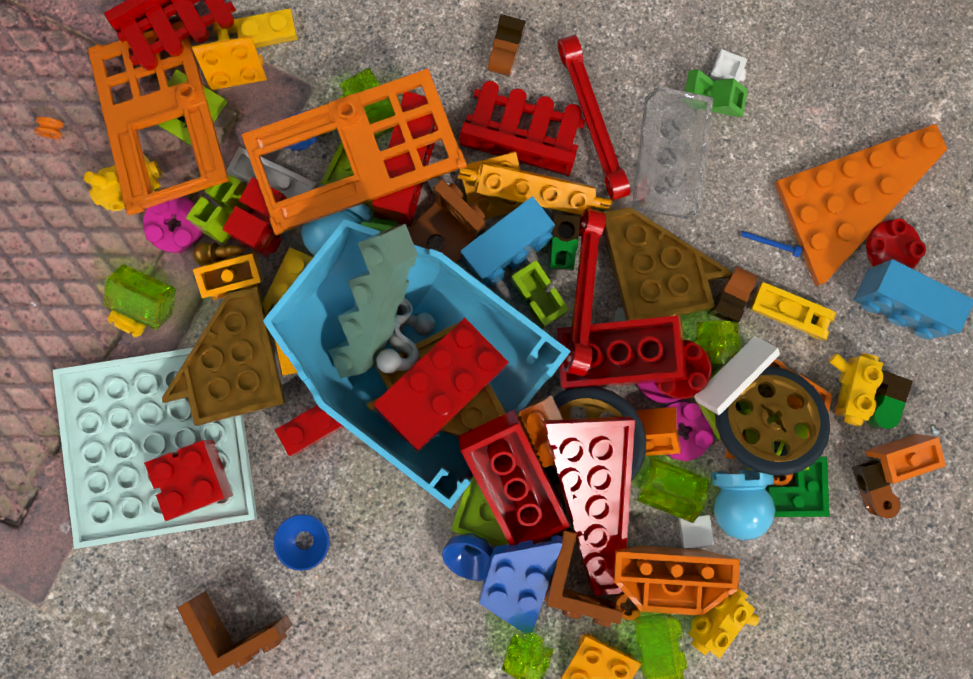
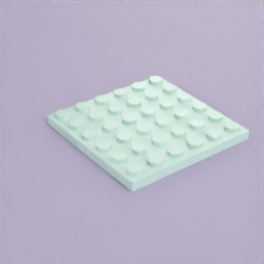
M193 348L53 370L74 549L257 519L243 415L194 426L188 398L168 403L162 402L164 393ZM202 440H214L233 496L179 518L165 521L156 497L157 494L162 492L160 488L153 489L144 463L170 452H177L178 449Z

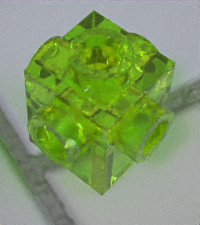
M725 320L697 322L695 343L706 351L711 364H727V359H732L738 353L741 346V340L738 335V323Z
M527 632L526 636L513 634L501 670L516 679H544L546 671L550 666V659L554 649L544 644V638L535 633Z

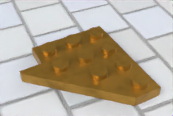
M258 287L226 295L162 397L163 403L188 398L194 426L286 404L270 332L263 322L266 315Z

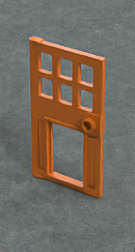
M183 21L172 24L175 31L185 26ZM154 30L144 33L150 45L159 41ZM190 37L181 41L184 50L179 56L162 60L161 54H156L158 65L151 71L144 70L142 67L135 68L129 58L132 55V50L127 41L123 43L117 41L104 46L99 44L87 50L127 215H135L144 212L146 208L229 181ZM123 55L126 71L108 77L105 60ZM183 64L188 81L169 87L165 70ZM156 73L160 90L142 96L138 79ZM129 82L133 99L115 104L111 88ZM184 116L200 177L153 192L138 130Z
M428 68L241 134L271 217L269 219L275 235L467 167L466 160L462 151L458 148ZM422 87L428 104L402 112L397 95ZM389 98L395 116L370 124L364 107ZM432 114L438 131L413 139L407 122ZM399 125L405 143L380 151L374 133ZM337 129L354 175L276 203L260 156ZM442 140L448 158L424 167L417 149ZM409 152L415 170L389 178L384 160Z

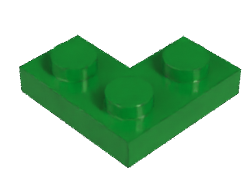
M820 456L813 465L809 466V470L794 473L795 486H767L765 488L773 498L775 506L774 517H830L827 456Z

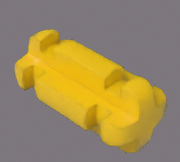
M113 309L107 318L110 324L113 322L114 326L128 334L131 332L133 337L141 336L146 328L144 322L139 323V319L126 312L121 313V309Z

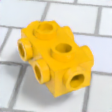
M144 155L152 191L155 192V189L161 187L158 179L163 177V174L155 161L150 162ZM115 165L103 168L98 173L91 171L85 173L84 181L91 184L92 189L89 190V194L97 206L102 205L107 211L125 209Z
M835 353L829 359V363L842 372L839 377V382L842 383L834 414L844 417L843 422L847 424L862 426L863 421H869V417L873 415L876 409L874 397L877 388L883 380V371H881L883 362L878 361V356L861 353L860 356L848 358L847 361L838 353Z
M738 588V591L728 595L721 603L707 613L693 618L691 630L688 632V635L693 638L691 645L705 656L710 652L720 659L745 624L756 626L759 622V616L753 613L755 608L746 601L748 595Z

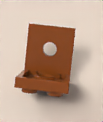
M441 179L433 187L436 202L408 231L414 245L430 250L428 247L429 239L435 236L441 237L444 240V246L438 252L443 253L454 263L458 264L461 261L460 250L485 232L486 222L483 220L485 215L475 204L469 206L462 199L464 194L455 184L450 183L448 185Z
M571 528L558 532L557 535L562 536V547L544 597L546 606L563 610V615L575 619H580L581 615L592 617V622L598 625L610 627L611 622L620 625L623 611L614 601L564 588L577 534Z
M206 591L177 607L212 676L233 664L236 669L245 665L253 659V656L260 652L259 649L261 648L264 653L275 648L281 643V640L287 637L285 632L292 626L286 614L233 644Z

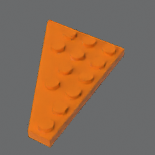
M937 123L783 178L774 183L798 244L802 246V254L815 286L827 282L869 236L873 228L882 222L947 151Z

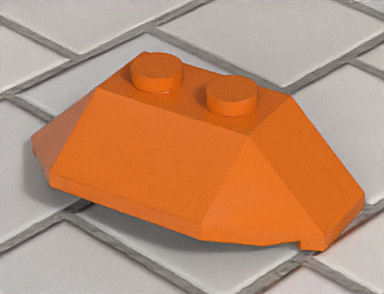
M642 545L619 549L615 552L614 583L641 612L702 616L721 603L728 595L738 591L740 559L702 549Z

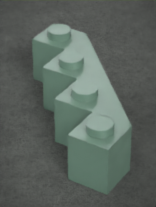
M406 224L382 231L358 242L368 270L348 280L357 306L338 316L347 340L329 350L340 378L362 374L377 365L376 359L378 354L385 350L388 338L393 335L398 319L396 312L399 304L404 300L409 284L407 280L409 270L415 265L418 255Z

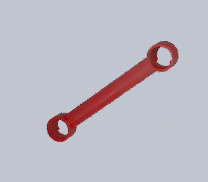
M574 34L559 39L557 41L559 55L563 66L568 69L602 166L607 193L612 201L630 196L629 181L623 168H620L583 63V53L578 37Z
M589 208L584 210L580 218L579 236L582 238L570 344L567 346V349L571 352L563 361L564 372L579 376L586 375L592 361V348L588 346L598 244L606 223L605 213Z

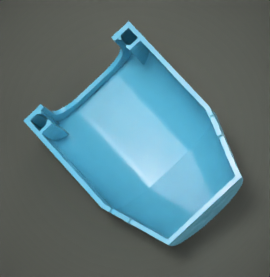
M344 219L263 322L283 353L289 358L300 379L314 396L313 398L317 405L323 411L451 509L471 483V479L474 476L460 450L458 436L440 431L417 454L377 412L369 410L366 405L382 396L388 390L376 367L373 366L359 375L340 378L330 355V349L347 340L338 316L354 308L356 302L348 280L368 270L358 242L380 233L378 230ZM414 245L418 255L415 265L409 270L407 277L409 284L404 298L412 305V315L429 313L434 317L436 326L431 334L421 336L414 331L413 327L406 325L402 334L414 344H417L455 323L458 324L466 318L509 362L506 368L490 385L505 412L508 413L515 410L517 416H519V412L527 406L541 386L551 378L571 351L443 253ZM387 341L385 349H393L394 351L399 353V351L392 348Z

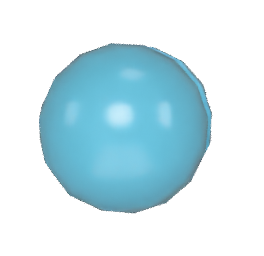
M361 204L302 225L301 235L304 246L315 256L344 219L360 224L362 221L369 222L373 212L370 211L368 206Z
M739 470V474H726L725 471L711 472V484L719 486L721 489L714 499L713 507L717 525L726 535L744 541L754 540L765 534L773 524L775 515L773 498L765 490L767 485L774 484L773 475L755 470Z

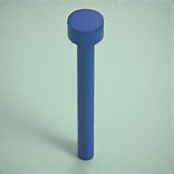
M741 232L742 237L792 252V256L799 257L801 254L802 246L795 245L793 247L752 233Z

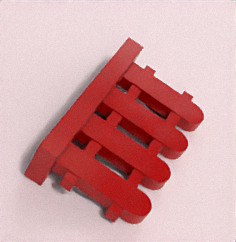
M126 0L104 12V15L117 32L119 40L122 43L128 42L134 53L129 56L134 66L140 64L144 70L151 71L157 67L158 59L156 54L166 50L172 57L182 54L184 46L181 41L191 36L197 43L205 42L209 37V31L206 27L215 22L222 29L232 27L234 17L231 13L235 12L236 9L232 2L226 4L224 0H204L210 13L200 17L194 4L201 0ZM178 13L185 26L175 31L168 18ZM153 27L159 41L150 45L143 32Z
M494 81L485 82L481 90L475 89L473 98L478 99L474 114H467L466 121L463 123L460 132V146L496 156L516 152L518 162L570 176L578 145L573 144L577 128L583 129L585 119L580 118L582 111L578 105L569 104L566 106L564 113L553 111L554 102L547 96L540 97L536 105L525 103L526 93L518 88L513 89L510 92L509 98L498 95L499 86ZM495 105L506 107L501 123L491 121ZM522 112L533 115L529 131L518 128ZM550 120L561 123L556 139L545 136Z

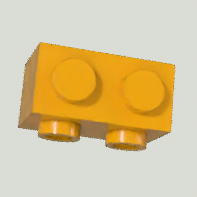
M255 251L193 269L201 297L211 296L212 300L225 298L231 290L239 288L245 290L258 287V283L264 280Z

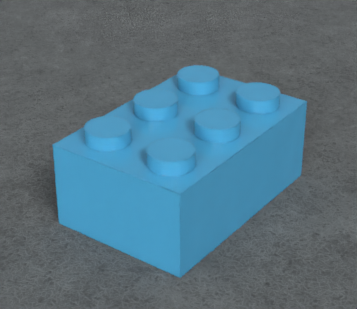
M532 196L460 250L461 262L475 279L484 286L489 285L491 288L504 278L503 274L507 269L512 267L515 270L527 261L526 257L532 250L538 253L544 249L553 237L552 231L555 224Z
M893 259L868 269L853 299L861 303V307L864 310L875 314L881 313L888 317L887 320L890 323L901 327L907 326L915 330V335L926 340L961 333L973 307L972 298Z

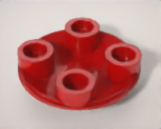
M899 218L883 221L873 228L867 239L866 252L873 267L893 259L914 270L921 257L925 255L926 246L921 241L917 231L904 219Z
M684 340L687 380L655 383L661 393L671 398L687 399L694 397L707 386L711 377L712 368L708 354L700 345L689 340Z

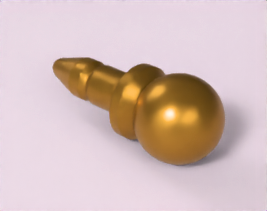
M200 243L194 247L192 256L194 261L202 266L220 261L222 258L236 256L243 252V248L236 245L220 246L218 243Z

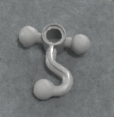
M405 298L398 306L396 312L398 319L393 335L388 338V343L392 348L405 354L408 358H401L393 349L381 351L377 356L376 363L377 367L384 373H394L397 370L408 371L420 360V353L416 345L402 334L406 325L413 327L414 331L421 336L431 334L436 326L434 317L429 313L412 315V305Z

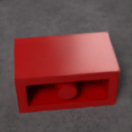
M316 405L274 431L289 456H296L344 428V426Z

